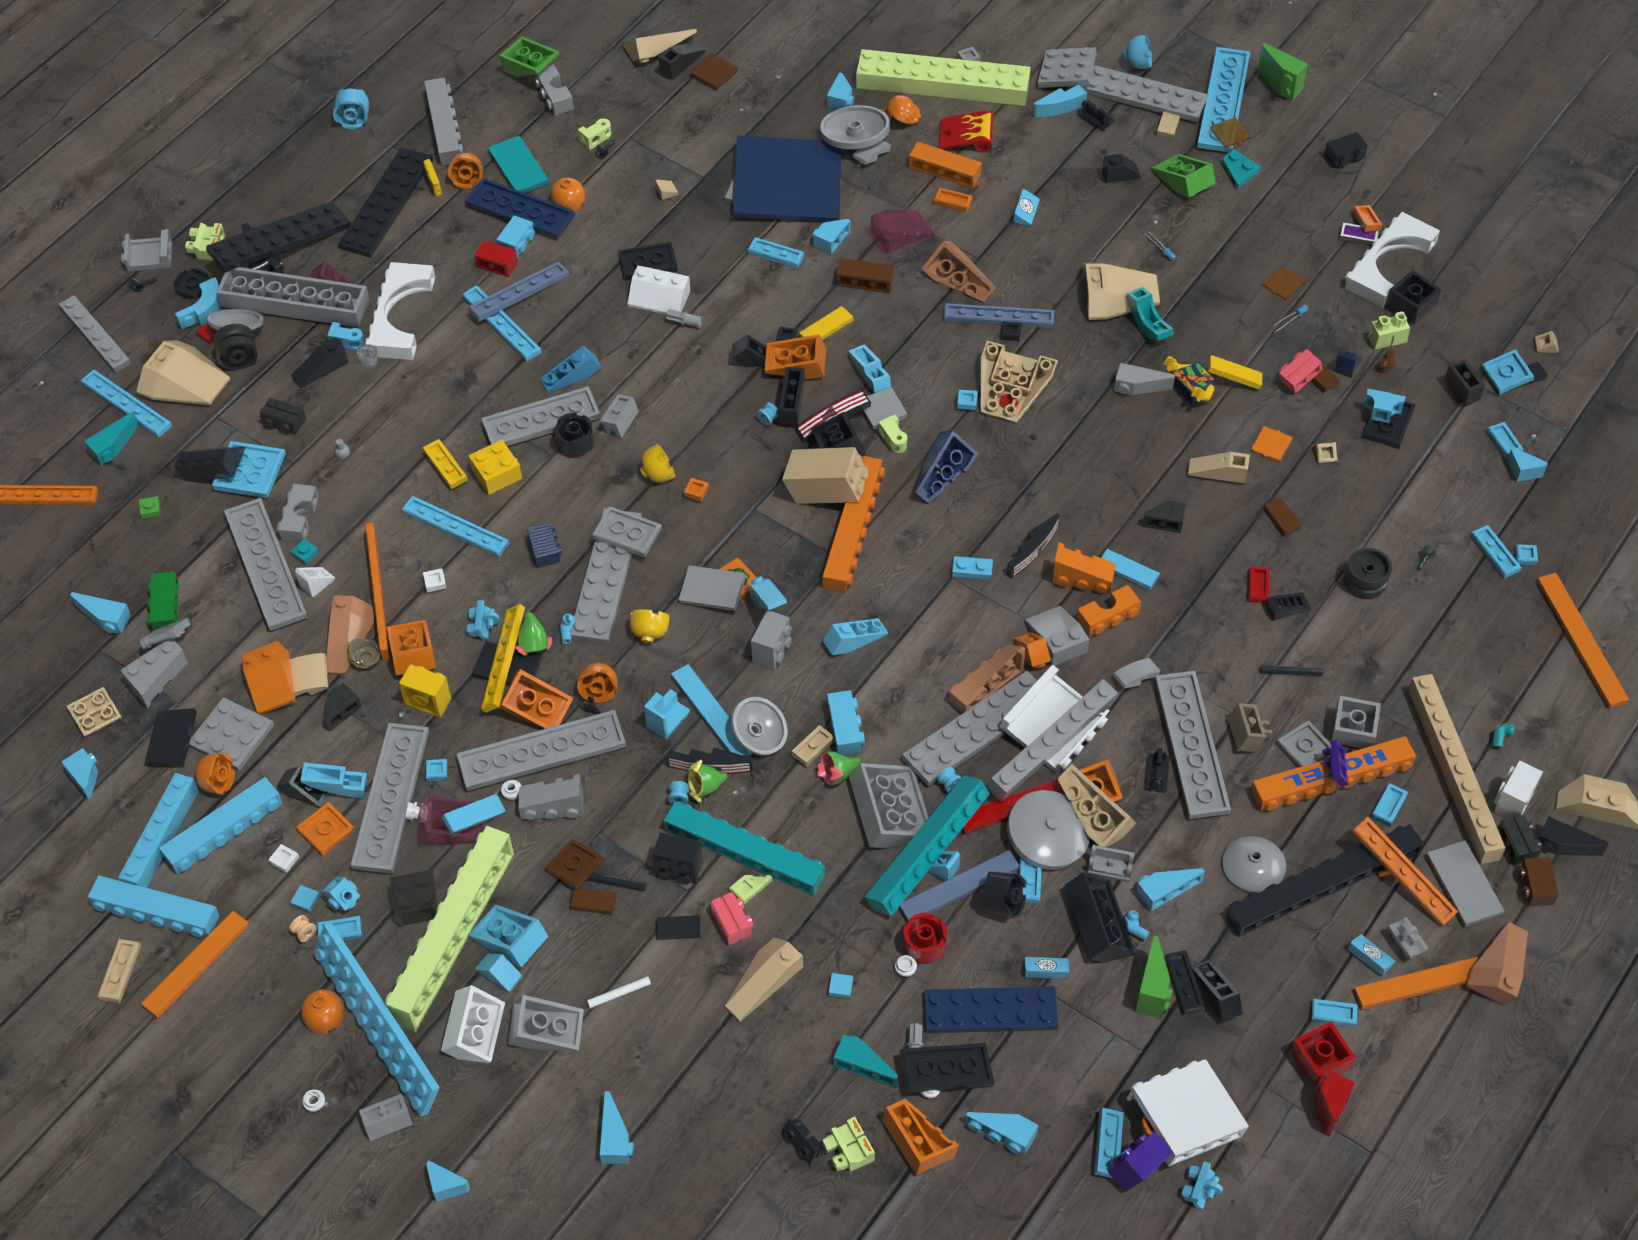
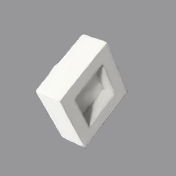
M443 569L423 572L427 592L446 589Z
M281 844L268 861L272 866L287 873L298 860L299 855Z

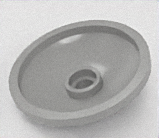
M244 309L220 310L211 313L207 317L208 325L216 331L229 324H243L252 331H255L264 322L263 316L260 313Z
M749 697L741 701L733 710L731 717L732 731L737 741L747 751L756 755L767 756L774 754L785 744L788 734L785 717L780 709L769 700L761 697Z
M1247 836L1233 841L1226 848L1222 859V869L1225 877L1234 887L1252 894L1264 891L1271 884L1281 883L1286 872V861L1281 850L1271 841L1257 836Z

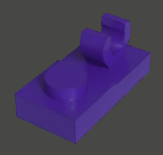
M1338 740L1330 741L1331 749L1325 748L1322 750L1325 756L1330 755V757L1323 759V762L1326 766H1332L1329 769L1332 780H1335L1340 787L1349 785L1345 749Z

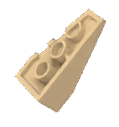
M692 29L636 38L623 42V47L633 61L639 60V63L649 62V58L657 56L669 47L695 34L697 30Z
M1073 764L1058 778L1087 835L1099 846L1109 847L1122 839L1136 824L1127 813Z
M777 938L771 939L757 952L726 1003L725 1008L741 1022L803 968V955L788 941Z

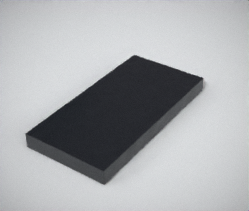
M986 1043L905 1048L899 1052L908 1093L991 1087L995 1083Z

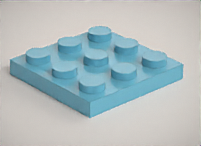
M230 441L228 447L244 446V453L233 478L214 479L212 484L213 490L268 498L285 458V449Z

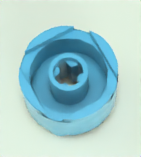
M360 89L339 90L334 102V120L342 124V127L346 129L362 127V124L367 122L369 112V100L365 92Z

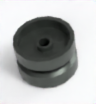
M229 324L221 327L214 334L213 342L217 361L223 368L229 370L245 369L257 360L258 352L254 334L248 326Z
M1374 548L1356 550L1350 556L1344 576L1347 589L1355 596L1372 599L1384 593L1392 571V563L1389 557L1382 551Z

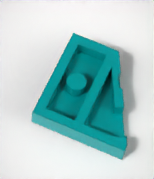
M1235 149L1222 159V164L1228 170L1230 178L1234 179L1237 189L1258 174L1261 166Z

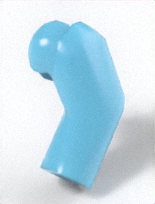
M569 613L562 617L560 624L563 644H570L572 642L570 630L575 625V618Z
M1131 910L1125 916L1127 931L1145 941L1149 931L1139 926V914Z

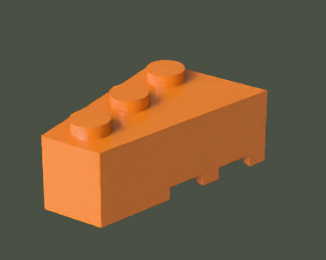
M1059 542L1054 562L1052 584L1111 594L1116 564L1094 555L1092 558L1085 556L1078 549L1072 551L1064 548V544Z
M903 1099L886 1107L882 1121L916 1176L955 1158L959 1145L955 1141L949 1140L938 1126L934 1127L926 1120L927 1117L907 1099Z

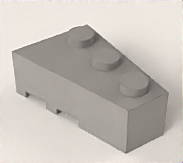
M169 638L120 671L126 684L148 709L154 697L162 693L163 687L168 681H172L188 662L182 648L173 638Z
M580 774L574 775V779L565 781L562 778H557L555 783L545 785L544 782L520 786L519 813L521 819L576 818L583 816V789Z

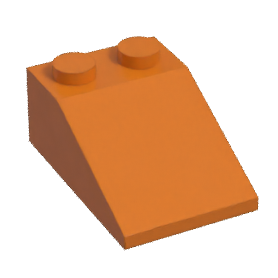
M820 334L767 343L765 373L785 376L786 367L804 368L805 379L824 377L826 347Z
M426 620L387 627L396 675H404L410 664L417 667L422 666L428 671L436 668Z
M275 641L242 654L244 674L259 715L295 702L289 651L280 642Z
M520 669L515 673L498 708L535 726L547 729L560 725L573 697Z

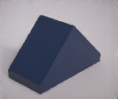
M1346 350L1339 351L1334 372L1352 378L1362 356Z

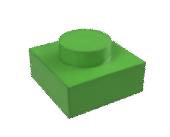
M158 496L139 499L140 516L142 519L161 516L160 499Z

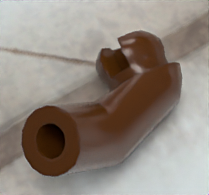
M1393 349L1385 352L1386 359H1383L1382 362L1378 361L1379 370L1386 372L1396 365L1395 351Z

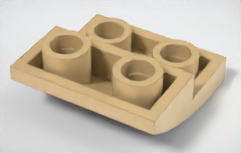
M324 653L304 655L290 659L295 697L305 692L313 695L328 689L326 655Z
M104 687L67 705L69 712L84 737L122 718Z

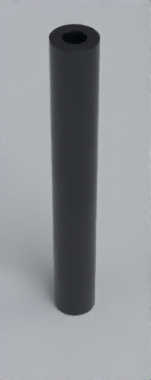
M1261 665V673L1322 675L1323 668Z
M594 872L586 879L643 891L646 890L647 885L646 882Z

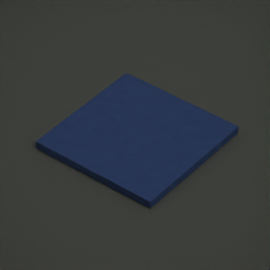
M737 135L733 217L821 222L839 220L841 148L834 147L824 140Z

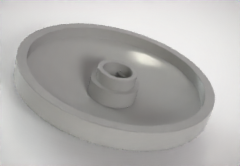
M855 105L843 107L829 113L822 120L820 125L821 136L826 143L837 148L860 149L879 143L888 135L890 131L889 117L882 110L871 106Z
M1047 790L1031 792L1016 802L1008 817L1007 833L1012 847L1026 862L1042 869L1059 870L1075 864L1083 856L1090 842V837L1087 835L1067 796L1058 792Z

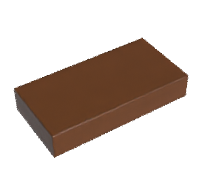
M1322 365L1323 370L1311 381L1325 393L1338 385L1339 379Z
M1282 498L1264 505L1265 511L1284 536L1301 529L1302 525Z
M584 888L574 889L571 910L613 915L617 894L616 892Z

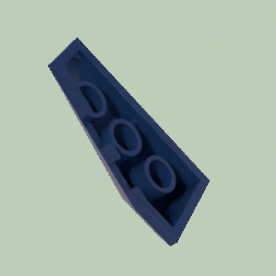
M953 430L940 431L929 450L914 493L926 504H929L944 491L946 486L957 480L960 474L966 472L971 467L978 452Z

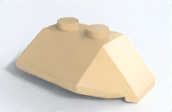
M1584 774L1558 791L1556 811L1638 829V801L1625 783Z

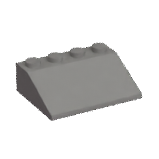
M860 763L849 776L869 847L890 848L908 844L929 819L915 772L910 766Z

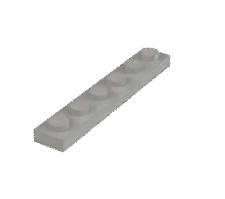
M75 295L59 303L60 309L115 373L131 364L130 359Z

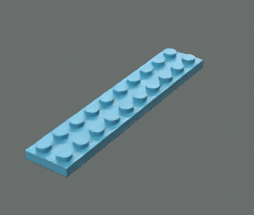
M333 924L324 925L314 951L316 959L320 961L326 975L335 984L337 992L346 1001L347 1007L355 1015L358 1024L366 1032L369 1041L377 1049L380 1058L385 1061L391 1075L398 1081L402 1092L409 1098L413 1109L418 1112L420 1117L428 1115L439 1091V1085Z

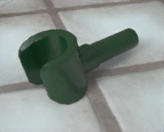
M1426 545L1424 547V556L1417 566L1418 570L1423 568L1429 558L1436 556L1437 550L1435 548L1432 553L1428 554L1427 551L1430 546Z

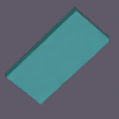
M520 136L488 147V152L513 189L527 193L549 184V179Z

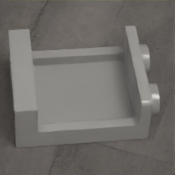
M168 229L161 230V238L132 240L130 234H125V241H122L124 254H121L122 264L126 265L128 272L171 268L172 239Z

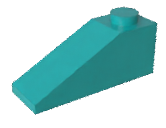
M132 411L85 440L89 453L101 466L118 456L139 426L135 414Z
M843 1034L834 1056V1067L897 1088L898 1075L860 1038Z

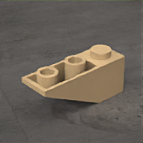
M1227 452L1192 458L1189 463L1188 476L1245 483L1250 454Z

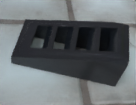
M1303 592L1268 597L1266 607L1273 620L1311 609ZM1300 599L1303 605H1299L1297 600Z

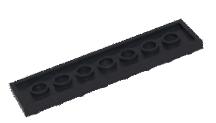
M401 147L339 241V249L371 258L426 173L424 160L430 159L432 163L433 157Z
M331 201L206 245V251L225 273L347 229L351 222Z

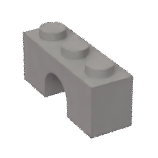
M554 64L544 67L538 74H535V86L540 88L542 98L546 99L547 107L553 111L554 115L574 109L572 95L566 86L561 87L560 74Z
M293 484L291 491L288 492V502L283 507V517L277 526V532L280 533L282 541L300 543L303 539L306 540L309 525L307 518L299 515L304 512H315L319 499L316 486Z

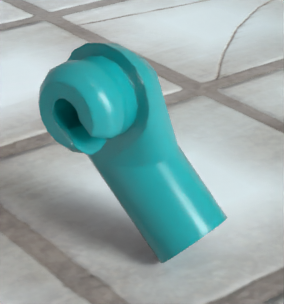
M1503 723L1494 730L1493 748L1501 749L1503 747L1504 737L1514 734V725Z

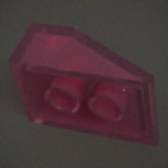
M885 210L871 216V232L887 254L935 235L918 210Z
M427 795L419 806V843L437 846L474 844L479 833L483 832L487 826V821L451 835L442 816L474 802Z

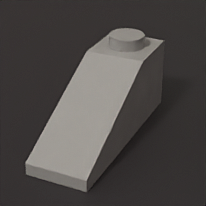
M1120 363L1115 379L1114 391L1122 394L1137 395L1172 390L1175 375Z

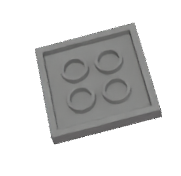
M1096 47L1046 50L1038 80L1039 88L1089 85L1097 54Z
M223 697L190 739L189 748L204 755L225 753L233 761V763H230L231 768L240 771L274 727V723L272 720Z

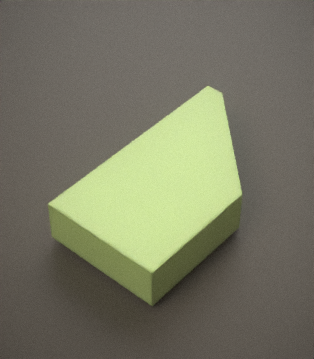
M744 875L729 890L734 893L736 898L740 897L744 905L771 883L773 878L771 875H766V877Z

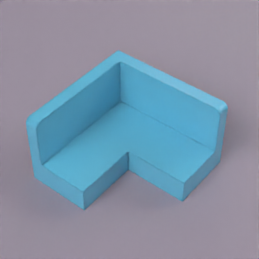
M671 689L664 697L656 692L644 706L647 728L665 740L690 714V709L678 702L677 693Z

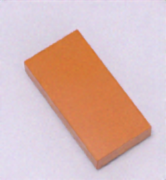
M939 188L934 198V204L968 212L973 196Z
M1370 205L1353 207L1352 212L1365 232L1382 230L1383 225Z

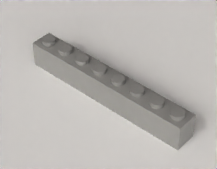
M1104 679L1101 680L993 776L987 788L1001 802L1004 801L1109 707L1118 692Z

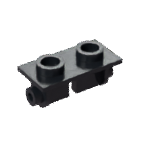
M1084 100L1081 104L1083 108L1077 113L1103 130L1115 122L1109 112L1107 113L1101 108L1097 109V106L1091 103L1090 100Z
M1157 748L1154 753H1149L1146 789L1164 792L1167 790L1170 756L1166 755L1163 748Z
M789 1118L782 1134L794 1146L799 1155L811 1165L815 1156L821 1157L824 1154L823 1145L814 1136L806 1138L811 1132L801 1120L796 1118L791 1120Z

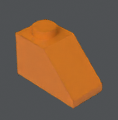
M1031 632L1014 638L1017 646L1025 648L1024 661L1026 664L1034 668H1040L1045 666L1046 662L1051 661L1044 637Z

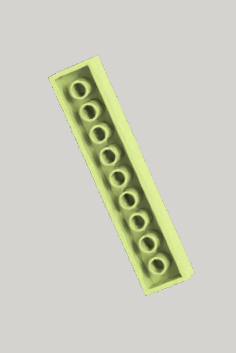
M862 49L856 73V85L860 89L1026 106L1031 67Z
M486 826L484 831L479 833L474 849H471L467 855L465 865L458 870L456 881L449 886L447 897L444 902H440L434 920L431 919L428 923L425 936L419 939L417 950L414 955L409 957L404 973L398 976L395 989L386 998V1006L399 1026L416 1032L467 941L468 934L473 930L514 856L508 833Z

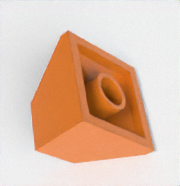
M1109 758L1079 770L1113 802L1123 798Z

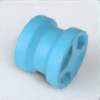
M767 402L763 409H759L756 412V416L762 424L769 426L773 419L779 417V410L774 404Z
M947 767L939 773L936 780L939 784L944 785L947 793H950L961 777L955 774V770L952 767Z
M682 781L671 782L669 784L670 794L668 795V802L672 805L675 801L687 804L689 785Z

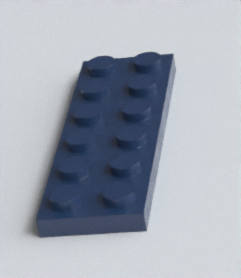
M486 178L481 179L465 200L466 206L506 221H510L513 216L533 222L534 231L557 240L575 217L573 210Z
M1055 986L924 990L926 1033L1058 1030Z

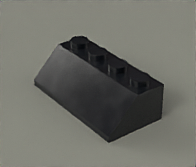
M1083 872L1066 883L1067 898L1071 902L1074 911L1073 915L1077 920L1080 935L1084 940L1086 953L1089 958L1105 963L1135 955L1136 953L1110 880Z

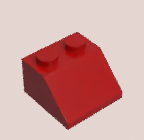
M1332 1070L1329 1071L1327 1077L1322 1075L1313 1096L1317 1098L1314 1107L1324 1133L1328 1137H1330L1355 1084V1082Z

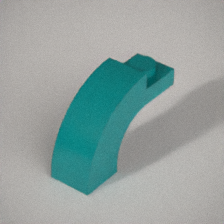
M1141 287L1127 293L1132 315L1138 327L1148 339L1154 338L1160 341L1174 335L1173 328L1158 315L1153 303L1152 294Z

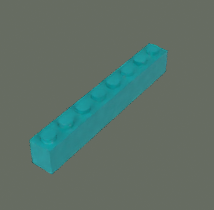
M964 775L866 894L865 898L874 911L889 916L894 914L990 795L982 780Z
M675 801L664 819L666 832L678 837L701 842V847L764 875H771L773 879L812 896L815 895L825 877V866L821 862L805 858L799 852L789 851L778 843L773 844L766 841L760 835L750 834L744 828H736L723 819L713 818L707 812L697 811L686 803L681 804Z

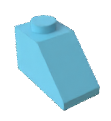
M843 73L838 74L827 94V108L834 110L852 106L854 103L852 88Z
M843 219L822 223L812 234L813 247L832 255L850 234V220Z
M82 748L63 760L62 764L68 775L89 799L92 797L98 775L95 765L98 762L91 752L87 754Z

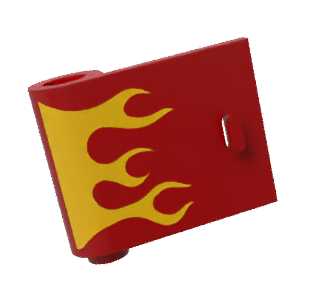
M982 110L941 118L939 149L946 150L974 145L975 149L979 152L985 153L990 151L993 136V114L990 111Z

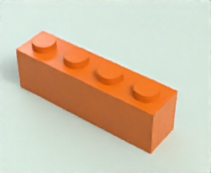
M917 142L909 155V168L972 189L981 176L982 162Z

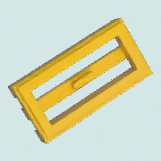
M424 160L425 172L436 196L442 195L440 182L431 160Z

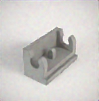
M617 394L600 420L608 434L614 430L618 438L623 437L639 412L634 397Z
M1093 845L1088 874L1129 882L1135 853Z
M402 1094L359 1110L370 1141L413 1125Z

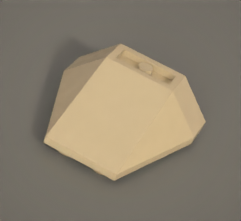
M1083 263V274L1087 282L1088 320L1110 319L1131 313L1127 293L1144 287L1152 294L1154 306L1160 304L1157 275L1105 263Z
M178 340L163 341L142 368L137 394L152 400L211 405L230 381V377L194 346Z
M987 341L981 356V413L1017 423L1052 379L1058 360L1041 355L1039 360L1006 352L1005 345ZM1005 394H1011L1013 403L1003 409L1000 406V398ZM1018 401H1019L1018 406H1017V408H1016V407L1014 406V405H1015V402H1018Z

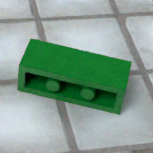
M175 571L151 574V582H148L151 598L147 600L150 614H147L148 626H152L154 631L178 621L179 581Z

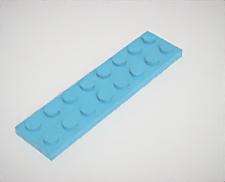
M1216 47L1208 89L1209 96L1205 104L1197 148L1231 152L1233 150L1250 57L1249 51Z

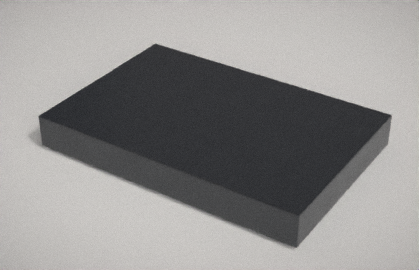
M671 241L618 250L625 281L632 280L637 266L671 273L678 272Z
M1404 401L1401 414L1391 416L1389 423L1369 419L1363 438L1400 449L1416 404Z
M485 642L472 671V677L489 680L498 646L497 643ZM514 648L505 685H510L515 673L520 669L535 677L543 659L542 655L529 652L524 656Z
M194 708L157 711L144 762L147 767L185 763L197 714Z

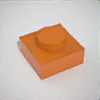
M691 478L684 490V497L702 502L709 489V483Z

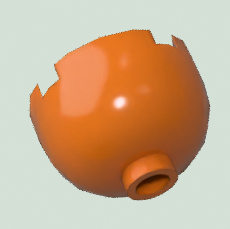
M471 153L457 154L452 158L448 166V177L459 188H473L483 177V165L480 159Z
M574 178L559 179L551 188V203L577 211L586 202L584 187Z
M599 662L591 663L581 671L577 689L579 694L587 701L588 697L591 696L594 698L595 703H605L615 696L618 678L615 671L609 665Z
M212 753L204 756L198 762L195 778L202 790L212 794H224V791L230 790L235 776V770L231 769L230 763H233L231 757L225 753Z
M320 989L313 991L302 1002V1021L307 1029L315 1034H328V1031L334 1028L335 1030L338 1029L345 1020L346 1010L344 1003L338 994L331 990Z

